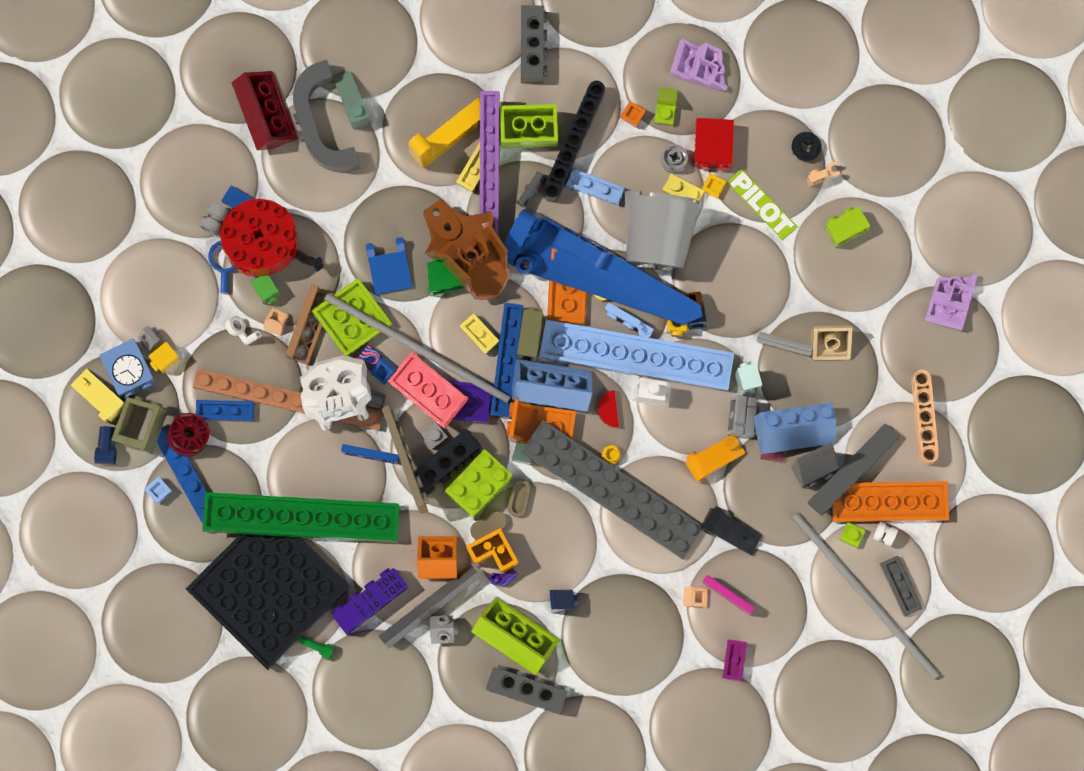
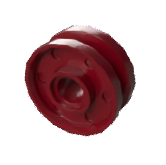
M180 414L173 420L168 429V444L174 452L181 456L197 455L203 450L209 440V426L197 414ZM184 432L191 433L192 437H187Z

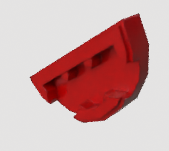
M615 390L604 394L598 403L600 420L611 428H619Z

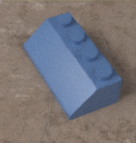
M516 359L512 384V400L519 398L521 402L588 412L592 397L591 371Z
M833 402L760 412L753 417L761 455L824 446L830 442L834 444L836 417Z

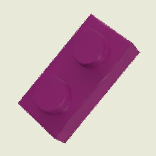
M727 640L722 679L742 681L747 642Z

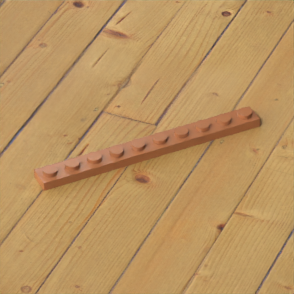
M197 369L193 384L194 389L305 414L302 407L301 392ZM366 408L369 413V417L366 420L361 415L363 421H360L356 415L337 420V422L380 431L384 414L383 411Z

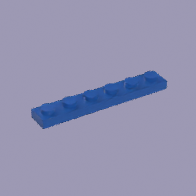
M504 303L494 388L509 395L511 398L508 403H505L493 396L490 416L510 418L509 409L512 402V384L523 314V305Z
M167 424L162 427L157 444L203 524L205 492L207 491L188 457L177 454L169 446L167 432L170 425Z

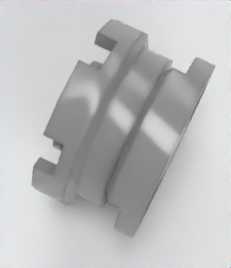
M677 144L667 146L661 156L663 169L673 174L684 170L688 161L687 151L684 147Z

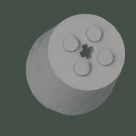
M626 191V262L635 263L639 268H654L655 266V270L672 271V268L683 269L700 211L701 200L693 202L694 198L650 192V196L642 195L641 191Z

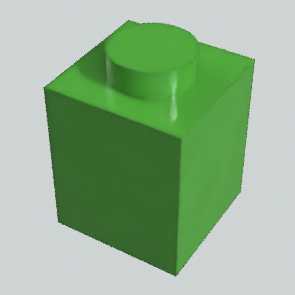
M269 275L258 277L250 282L264 305L266 303L272 304L278 300L277 296L280 293Z

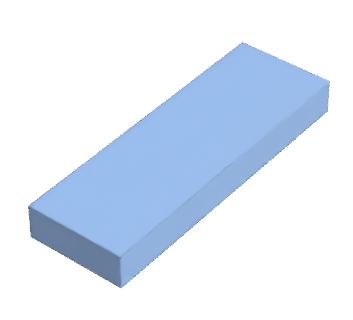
M572 168L566 183L568 188L618 207L625 192V188L574 168Z

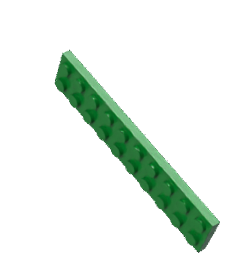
M205 492L202 532L397 543L399 503Z

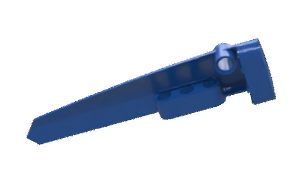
M530 208L524 209L519 213L504 242V246L508 250L507 263L514 266L522 274L529 273L682 325L702 317L701 305L577 232L557 225ZM552 249H556L557 252H554V259L551 260ZM524 260L529 262V269L524 267Z

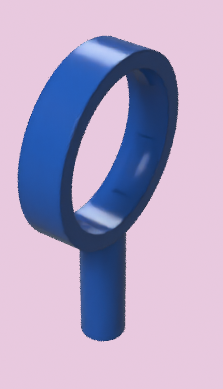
M218 241L210 248L208 259L211 266L221 273L220 293L228 294V273L235 269L233 266L222 269L213 263V252L222 245L221 241Z

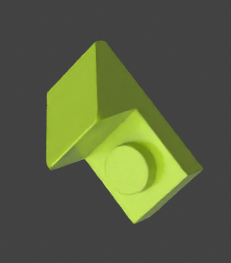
M659 87L654 124L673 126L678 89Z

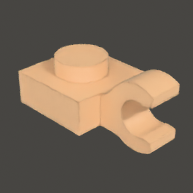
M831 162L827 170L816 169L811 171L807 177L809 187L827 181L829 178L838 177L840 171H831V168L835 167L837 163Z

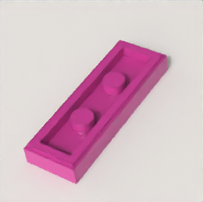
M706 575L702 583L749 616L755 609L754 606L709 575Z

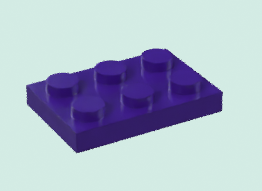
M448 381L469 398L452 420L488 424L491 394L469 382Z

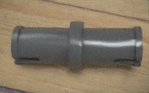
M537 171L531 182L524 187L525 191L516 203L520 207L527 209L534 196L539 194L538 190L547 177Z

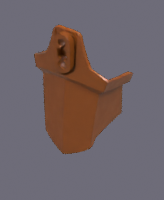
M442 200L435 202L425 209L423 217L431 237V242L425 254L433 260H441L474 299L488 300L499 297L508 282L510 272L507 267L508 250L492 228L494 220L492 212L489 210L484 214L464 216ZM437 211L440 215L434 216L433 212ZM444 226H449L451 230L446 231L444 229Z

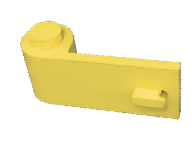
M88 369L71 384L79 394L100 412L98 416L105 423L108 421L112 423L122 412L125 403Z

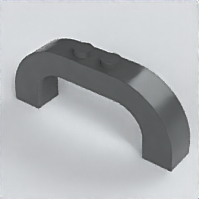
M323 60L305 69L295 83L293 90V104L296 111L293 114L296 125L300 124L301 131H298L301 142L305 141L310 156L317 164L333 172L345 173L360 169L355 148L350 147L337 151L324 146L319 138L310 108L312 93L318 87L334 82L328 61Z

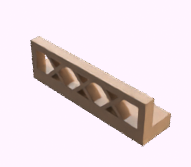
M311 284L285 354L288 359L309 366L322 330V325L319 322L312 325L310 316L313 314L314 305L318 306L316 302L318 294L326 296L329 293L333 296V293L321 290L319 286ZM313 329L314 339L306 342L303 337L304 333ZM306 346L308 350L306 360L296 357L298 350Z

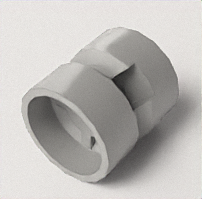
M211 202L207 209L208 216L202 218L199 227L216 237H220L223 221L230 211L217 203Z

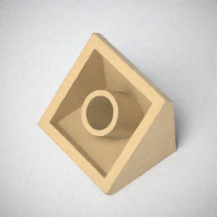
M814 326L811 331L812 360L851 359L853 327Z

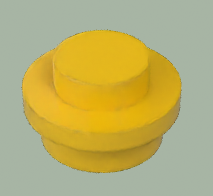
M608 445L602 451V459L608 464H616L621 458V451L617 446Z

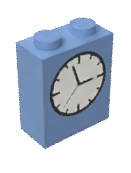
M134 338L99 355L121 399L134 396L135 392L140 389L147 390L156 382Z

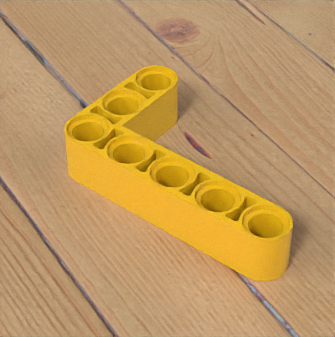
M480 97L466 106L429 137L425 138L422 133H418L408 142L410 155L421 168L428 166L480 125Z

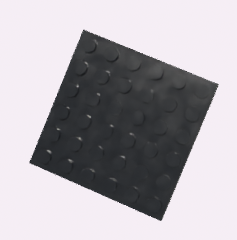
M240 534L186 590L269 671L351 586L300 537Z

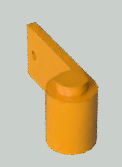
M728 436L698 454L696 451L686 456L687 461L684 463L696 482H699L717 469L744 455L745 451L736 437Z

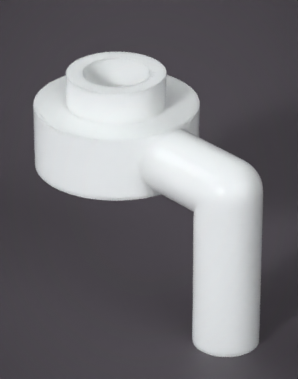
M233 316L226 321L227 331L233 336H239L245 345L251 344L262 336L259 331L247 336L245 333V322L239 316Z

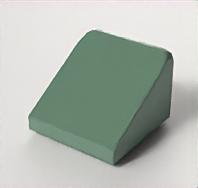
M516 442L512 461L531 466L532 460L521 453L526 444Z

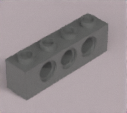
M521 5V83H543V77H547V66H543V59H547V48H543V41H547V30H544V23H547V12H544V5ZM532 23L539 25L537 29H531L529 26ZM532 41L539 43L537 47H531L529 44ZM532 59H536L539 61V63L533 66L529 63V61Z
M498 665V668L493 667L486 691L558 715L561 714L568 691L564 690V686L555 683L553 686L546 684V680L535 677V680L527 678L528 674L519 671L514 674L509 672V668ZM506 678L514 680L515 684L512 688H506L503 685V681ZM523 685H532V693L524 694L522 692ZM543 690L551 692L552 697L550 700L545 701L541 699L540 694Z

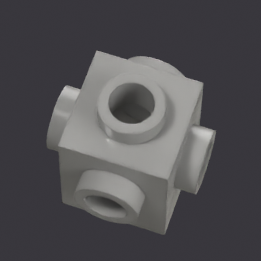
M453 615L430 616L431 644L455 643L454 635H458V624L454 623Z

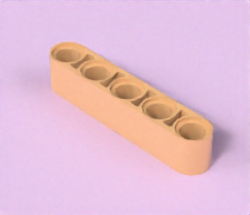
M918 370L911 380L918 456L922 464L931 465L937 460L939 455L932 382L928 371ZM917 376H923L926 383H918ZM923 394L927 397L928 401L922 403L919 401L918 396ZM926 413L930 418L929 421H922L920 414ZM923 432H928L931 435L930 441L923 439ZM925 451H930L933 454L932 460L925 458Z

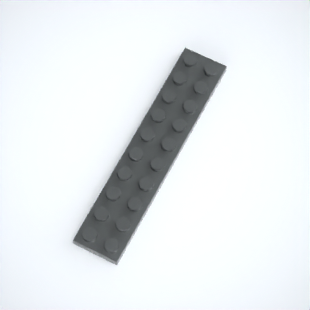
M542 420L521 452L681 559L685 557L701 532V524L544 420Z

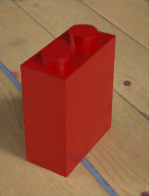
M696 118L694 167H698L700 170H708L709 167L717 168L720 171H726L732 167L734 120Z

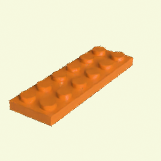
M948 481L854 483L832 506V522L948 521Z

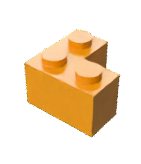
M501 528L466 546L475 566L491 557L496 562L501 574L519 565Z

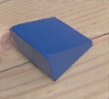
M384 356L377 362L370 373L386 385L399 366Z

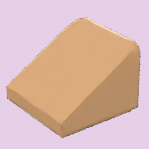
M272 307L265 319L263 328L281 335L290 314Z
M684 587L683 606L707 608L708 588Z

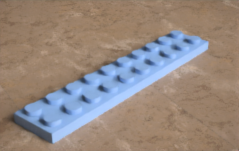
M546 320L539 358L728 391L734 353Z

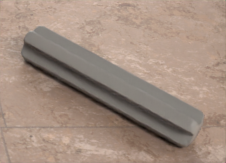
M759 332L757 337L758 343L801 355L811 356L813 351L812 345Z

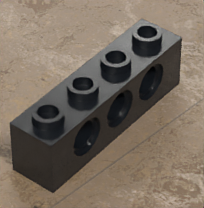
M467 428L414 471L416 477L419 476L422 481L423 487L420 488L422 493H426L427 496L433 493L438 483H445L451 478L450 474L453 471H460L466 465L464 462L469 458L475 459L481 453L479 451L482 449L480 443ZM457 448H464L466 453L463 456H457L455 454ZM444 459L451 462L450 467L442 468L440 466L441 461ZM430 471L436 474L435 479L431 481L425 478L426 473Z

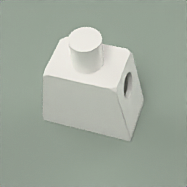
M640 378L635 382L632 401L668 407L671 387L668 382Z

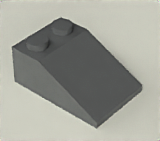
M832 442L796 459L791 468L801 488L807 486L809 489L818 484L817 480L822 478L828 480L835 475L834 472L838 470Z

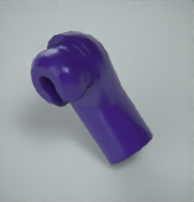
M511 568L506 574L492 573L489 576V581L495 586L505 587L519 574Z

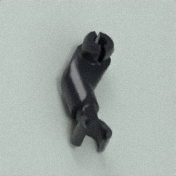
M297 249L293 260L297 259L305 265L314 266L317 272L324 267L321 257L315 259Z

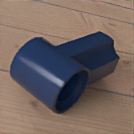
M100 426L98 447L95 448L94 454L95 464L115 465L117 450L115 448L116 443L112 441L115 427Z

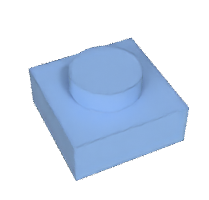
M159 476L144 489L157 504L172 492Z

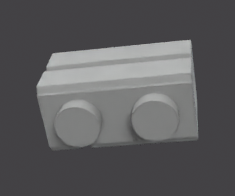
M740 395L730 397L726 435L745 439L754 437L756 428L753 417L759 413L758 399Z

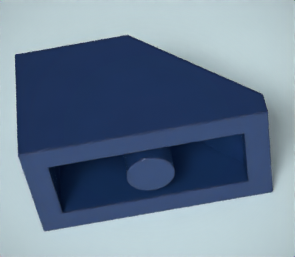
M550 590L551 613L575 611L574 606H578L577 594L573 595V590Z

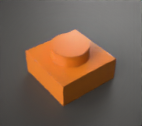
M629 101L620 119L637 127L646 110Z

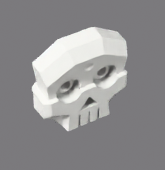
M342 355L317 362L300 377L303 387L301 401L307 417L318 421L322 430H326L324 425H326L327 430L330 429L332 426L331 422L357 415V419L363 421L361 415H363L364 420L369 417L365 406L371 400V392L366 380L367 367L365 362Z

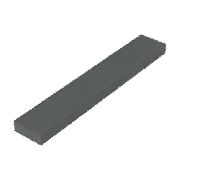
M885 423L807 504L823 516L893 445L900 435Z
M469 565L457 575V578L447 582L380 634L379 638L387 648H390L481 576L472 565Z

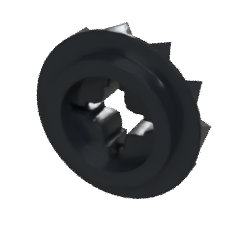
M802 132L795 136L791 148L793 155L798 160L807 162L815 160L820 155L822 144L814 133ZM803 142L806 143V145L812 144V146L809 148L810 153L809 151L807 152L806 149L801 150V148L803 147Z

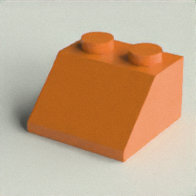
M418 536V579L457 578V536Z

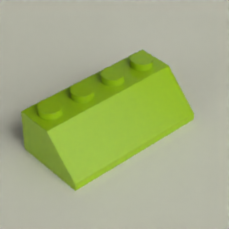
M495 597L485 609L471 631L534 675H537L560 641L559 638L498 597Z

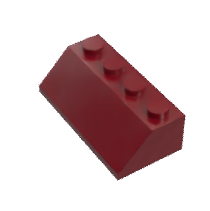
M273 71L244 72L231 82L257 151L271 150L298 139Z

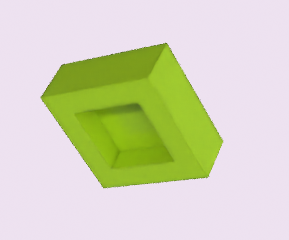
M847 522L839 541L858 548L865 530Z

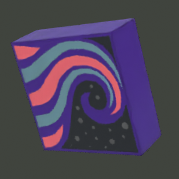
M367 345L356 359L363 360L367 369L372 371L383 356L370 345Z

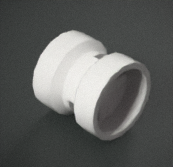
M880 521L872 539L881 540L885 545L891 547L898 529L887 527L886 523Z

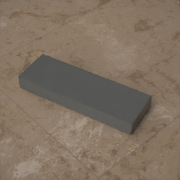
M895 556L880 563L904 617L923 609L899 557Z

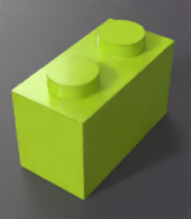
M853 207L848 208L843 212L844 215L838 218L834 216L826 221L827 224L824 230L835 248L869 230L870 224L860 207L855 209Z

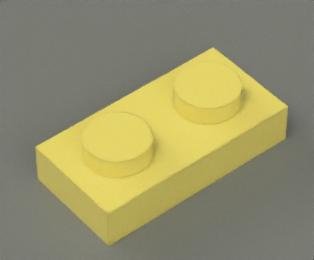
M670 174L662 189V192L666 194L694 198L693 202L700 200L704 194V190L673 174Z
M474 313L460 325V328L485 355L499 343V340Z

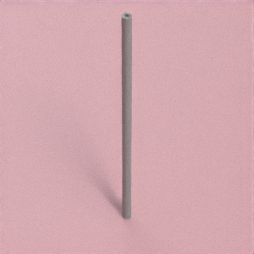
M328 293L324 300L505 403L509 402L511 398L509 395Z
M796 513L792 517L793 520L933 679L937 678L940 674L805 520Z

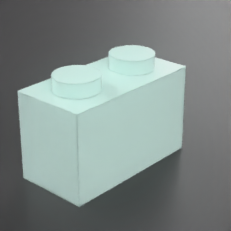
M751 362L740 364V368H737L735 373L740 395L746 396L760 392L762 382L757 364H751Z

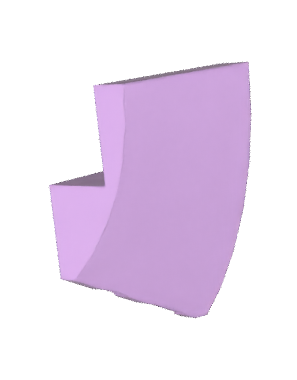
M684 39L680 40L670 75L703 87L720 91L727 90V85H725L724 81L725 69L722 63V50L706 42L697 46Z
M978 274L961 278L960 276L937 278L925 321L962 331Z

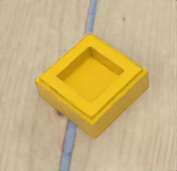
M710 173L702 190H704V193L718 199L727 181Z

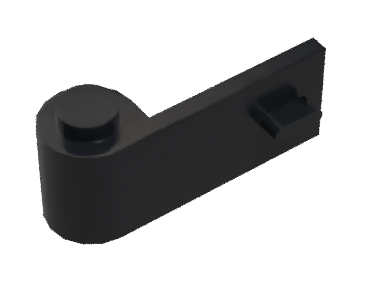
M717 506L710 508L700 529L752 556L762 535L724 514L725 510Z

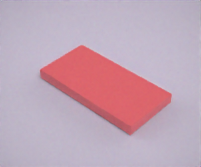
M412 351L388 380L391 385L444 429L469 399Z

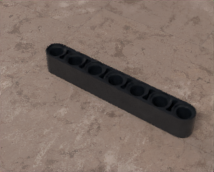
M596 80L589 84L549 174L543 191L544 198L548 202H555L560 198L605 94V85L601 81ZM599 88L601 93L596 95L591 90ZM592 105L594 109L587 111L584 109V106ZM579 121H583L587 124V126L584 128H579L577 126V123ZM572 138H577L579 140V143L577 145H572L569 142V140ZM570 155L572 159L566 162L562 159V156ZM560 171L564 173L565 176L559 179L556 178L554 174ZM553 188L557 193L551 196L547 193V190Z

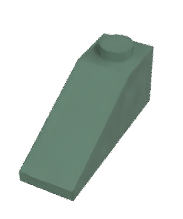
M351 72L334 77V83L352 128L356 129L371 123Z

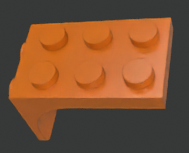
M515 398V401L510 403L509 417H512V421L507 423L506 435L510 437L511 442L527 444L542 420H544L572 439L576 411L531 405L521 402L519 398Z

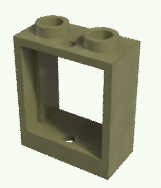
M529 307L528 310L524 309L517 359L537 362L543 322V312H540L538 308Z
M135 396L134 399L127 397L112 441L128 448L153 454L168 411L162 408L161 403L151 401L150 404L138 396ZM136 406L153 411L143 441L126 437Z

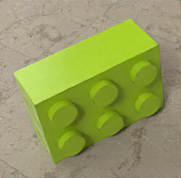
M557 104L500 106L501 149L558 147Z
M484 449L445 490V494L474 520L513 479V475Z

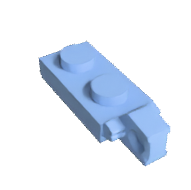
M607 303L605 307L606 316L615 321L617 318L624 322L622 325L630 330H633V328L637 329L639 336L647 339L651 336L653 328L611 303Z

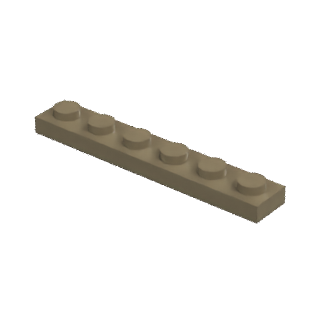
M389 405L384 406L381 409L414 501L420 513L423 514L428 512L426 504H429L426 493L421 492L420 488L423 487L422 481L419 476L416 477L414 472L417 470L414 460H410L408 454H411L408 444L403 442L402 438L405 437L402 427L397 425L399 418L396 411H392Z

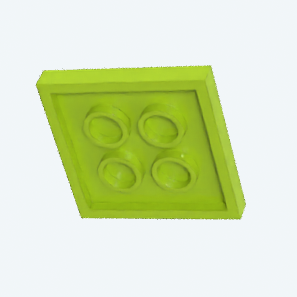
M359 278L333 295L387 327L392 325ZM327 301L312 310L313 315L344 356H349L381 333Z

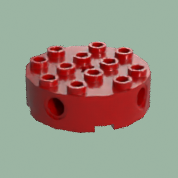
M260 198L244 201L233 208L224 219L220 233L223 251L233 268L246 276L252 277L274 274L288 267L296 256L299 244L294 219L287 209L275 201Z

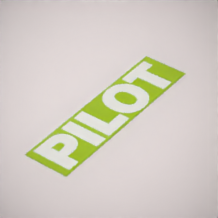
M743 169L739 170L727 181L737 194L782 240L798 227Z

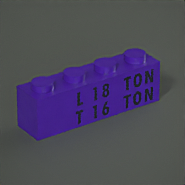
M394 568L384 570L380 574L381 578L376 582L374 580L370 581L364 586L365 590L360 594L358 592L354 593L346 605L340 604L333 610L334 614L332 617L346 635L350 634L409 588Z

